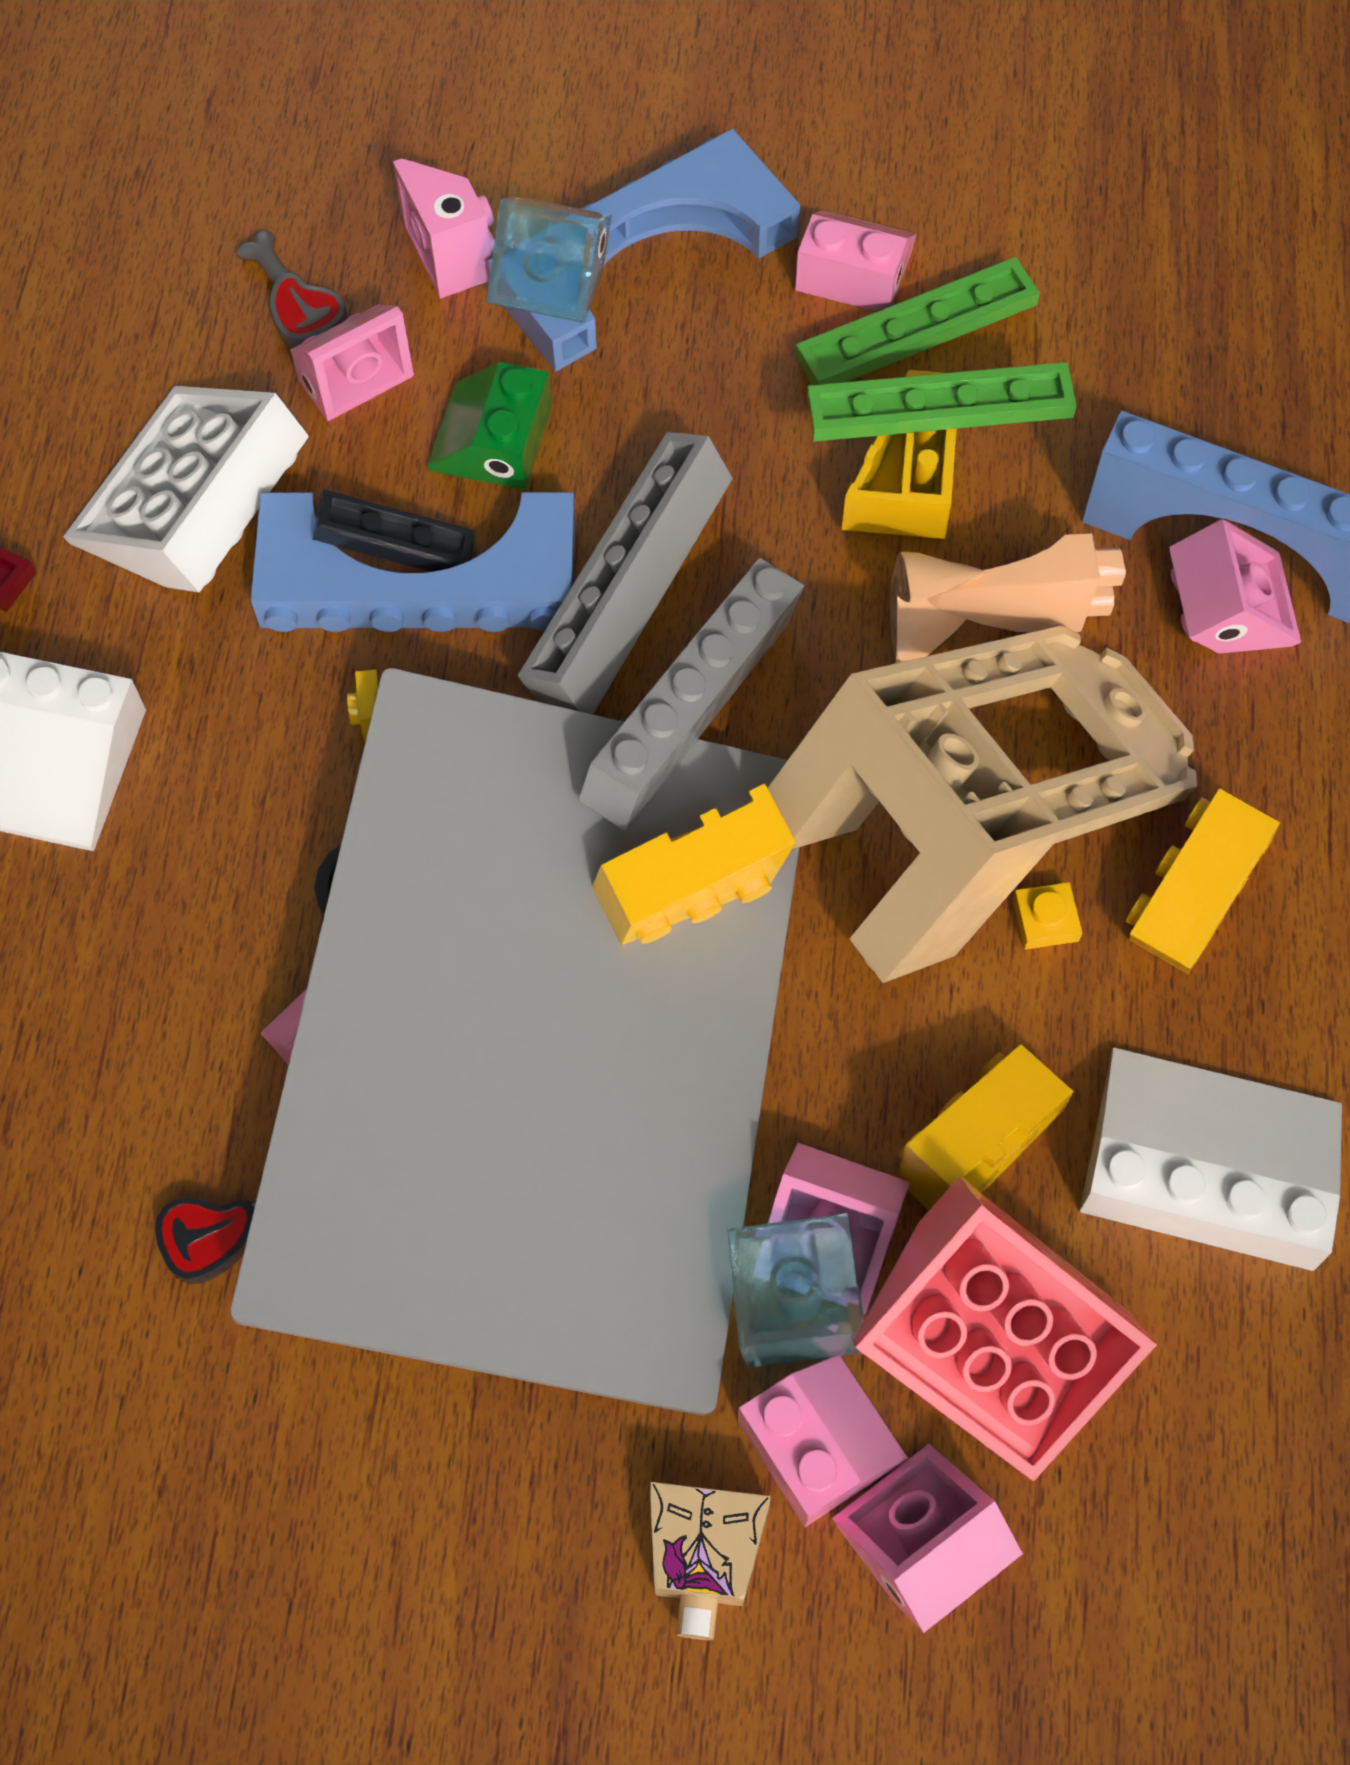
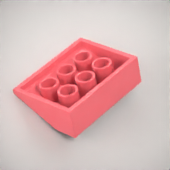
M960 1176L919 1221L853 1340L855 1348L1033 1482L1157 1346L1131 1312Z

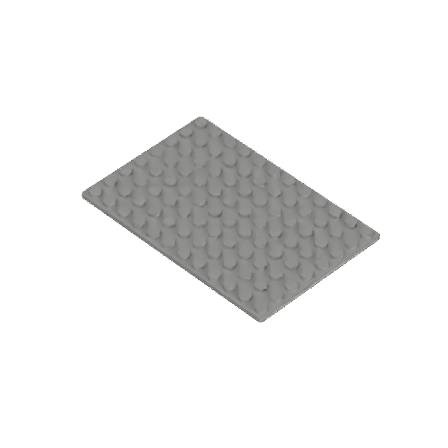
M395 668L386 669L382 673L231 1305L230 1315L235 1323L701 1416L708 1415L715 1409L799 848L791 850L770 884L772 889L764 896L744 904L741 903L739 898L721 905L722 910L719 913L699 923L693 924L690 918L673 924L671 925L672 930L669 933L647 944H642L639 939L624 945L620 944L592 885L602 864L666 832L669 838L672 839L704 826L700 815L714 808L717 809L720 817H723L747 805L751 799L749 791L764 783L768 788L788 760L697 739L638 816L624 831L578 801L591 762L622 726L623 721Z

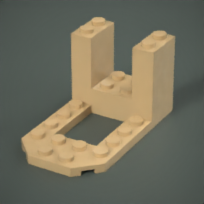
M1057 626L852 673L769 785L768 790L796 841L793 849L857 830L880 801L899 825L903 835L920 852L849 938L882 983L954 957L1053 844L1185 800L1197 787L1196 770L1188 767V756L1194 751L1193 735L1125 656L1107 647L1101 654H1098L1079 645L1081 642L1080 634L1066 627ZM1051 687L1063 702L1066 712L1081 723L1096 741L1101 754L1110 761L1030 785L969 708Z

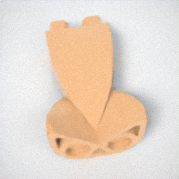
M1092 533L1064 535L1050 548L1029 558L987 570L931 557L922 553L899 552L892 575L889 599L894 662L896 664L928 656L950 637L966 619L1015 632L1031 633L1057 626L1066 627L1074 632H1081L1087 616L1111 615L1114 607L1113 586H1122L1126 575L1121 548L1095 549Z

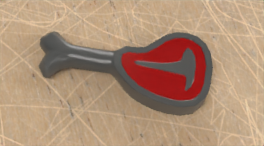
M261 230L255 234L253 241L239 245L237 256L243 260L259 263L273 282L274 286L270 295L271 316L283 342L290 348H294L307 338L319 335L344 322L347 319V310L342 298L330 289L307 285L298 275L290 273L274 253L275 237L273 233Z

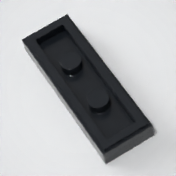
M323 489L312 540L434 572L452 568L472 560L476 531Z

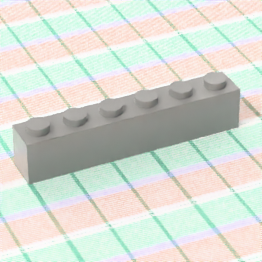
M673 432L665 434L518 674L520 680L537 702L588 714L595 712L733 479L709 436Z
M759 558L591 762L578 801L626 831L787 627L805 585L762 558Z

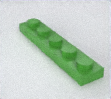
M1014 257L797 343L795 346V358L812 385L848 382L1037 306L1040 292L1018 259Z
M1068 362L807 386V404L813 442L1074 418L1077 406Z

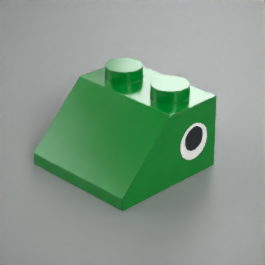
M498 362L456 382L427 464L428 471L526 490L552 410L549 371Z

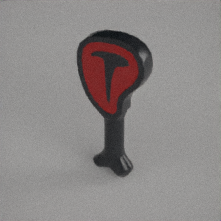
M183 1197L165 1206L157 1217L155 1232L158 1248L171 1273L177 1279L189 1285L199 1284L219 1276L233 1266L244 1255L256 1200H237L229 1204L216 1205L198 1198Z

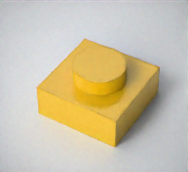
M377 669L356 671V692L347 693L351 726H361L365 742L380 683Z
M1070 882L1015 890L1013 904L1024 950L1079 942L1082 929Z

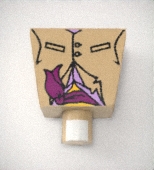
M651 1482L650 1503L655 1595L680 1599L676 1629L677 1636L699 1640H714L718 1603L743 1606L768 1516L770 1496Z

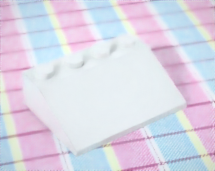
M174 386L63 537L71 545L164 587L200 592L213 579L216 568L230 548L241 539L244 528L259 509L260 494L270 493L285 470L295 462L297 453L309 436L276 393Z
M0 652V831L80 849L95 850L146 712L132 679Z
M1113 1047L1079 1212L1314 1271L1332 1253L1340 1201L1342 1103Z

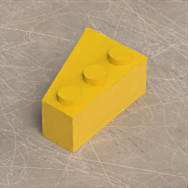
M908 370L905 377L942 374V372ZM957 429L877 436L874 444H871L865 456L864 464L855 482L851 483L845 495L842 530L945 539L952 502Z
M765 783L749 791L751 799L747 805L723 817H720L717 809L714 808L700 815L704 826L672 839L669 838L666 832L600 866L592 888L621 945L639 939L642 944L653 942L672 930L671 925L688 918H690L693 924L705 921L722 910L721 905L738 898L743 904L749 903L764 896L772 889L770 884L790 854L796 841Z
M1220 788L1211 802L1201 797L1185 823V827L1193 831L1182 850L1172 845L1155 872L1156 875L1163 878L1153 897L1142 893L1128 915L1126 922L1134 926L1130 932L1129 940L1189 975L1231 904L1244 887L1258 860L1271 844L1280 822Z
M1022 1044L1007 1057L1001 1052L995 1055L978 1074L977 1078L979 1081L966 1093L960 1091L951 1098L940 1111L938 1117L926 1128L916 1133L899 1152L898 1157L901 1159V1164L897 1177L910 1182L907 1191L928 1210L934 1206L959 1176L980 1193H983L1065 1110L1074 1091Z

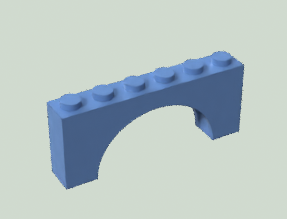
M731 129L716 138L706 140L699 147L683 156L665 162L660 168L646 176L626 183L618 191L595 203L585 205L579 212L557 224L546 226L538 234L518 245L502 250L497 256L488 260L491 291L556 372L597 349L595 317L589 310L585 298L595 275L618 252L650 236L674 231H702L732 239L746 247L759 259L798 237L800 204L736 131ZM606 228L605 247L603 254L599 259L598 249L600 237L603 229Z
M1121 410L1102 451L1083 517V523L1131 540L1133 534L1143 524L1169 515H1206L1250 526L1276 538L1305 558L1316 569L1327 586L1330 595L1328 615L1350 623V494Z
M522 492L518 513L508 531L496 544L466 563L428 573H397L373 568L349 557L335 545L312 540L318 512L313 493L260 494L251 603L260 628H270L279 632H288L295 628H322L331 632H341L348 628H375L384 632H394L401 628H428L436 632H446L454 628H481L489 632H499L506 628H533L545 632L575 583L576 511L574 492Z

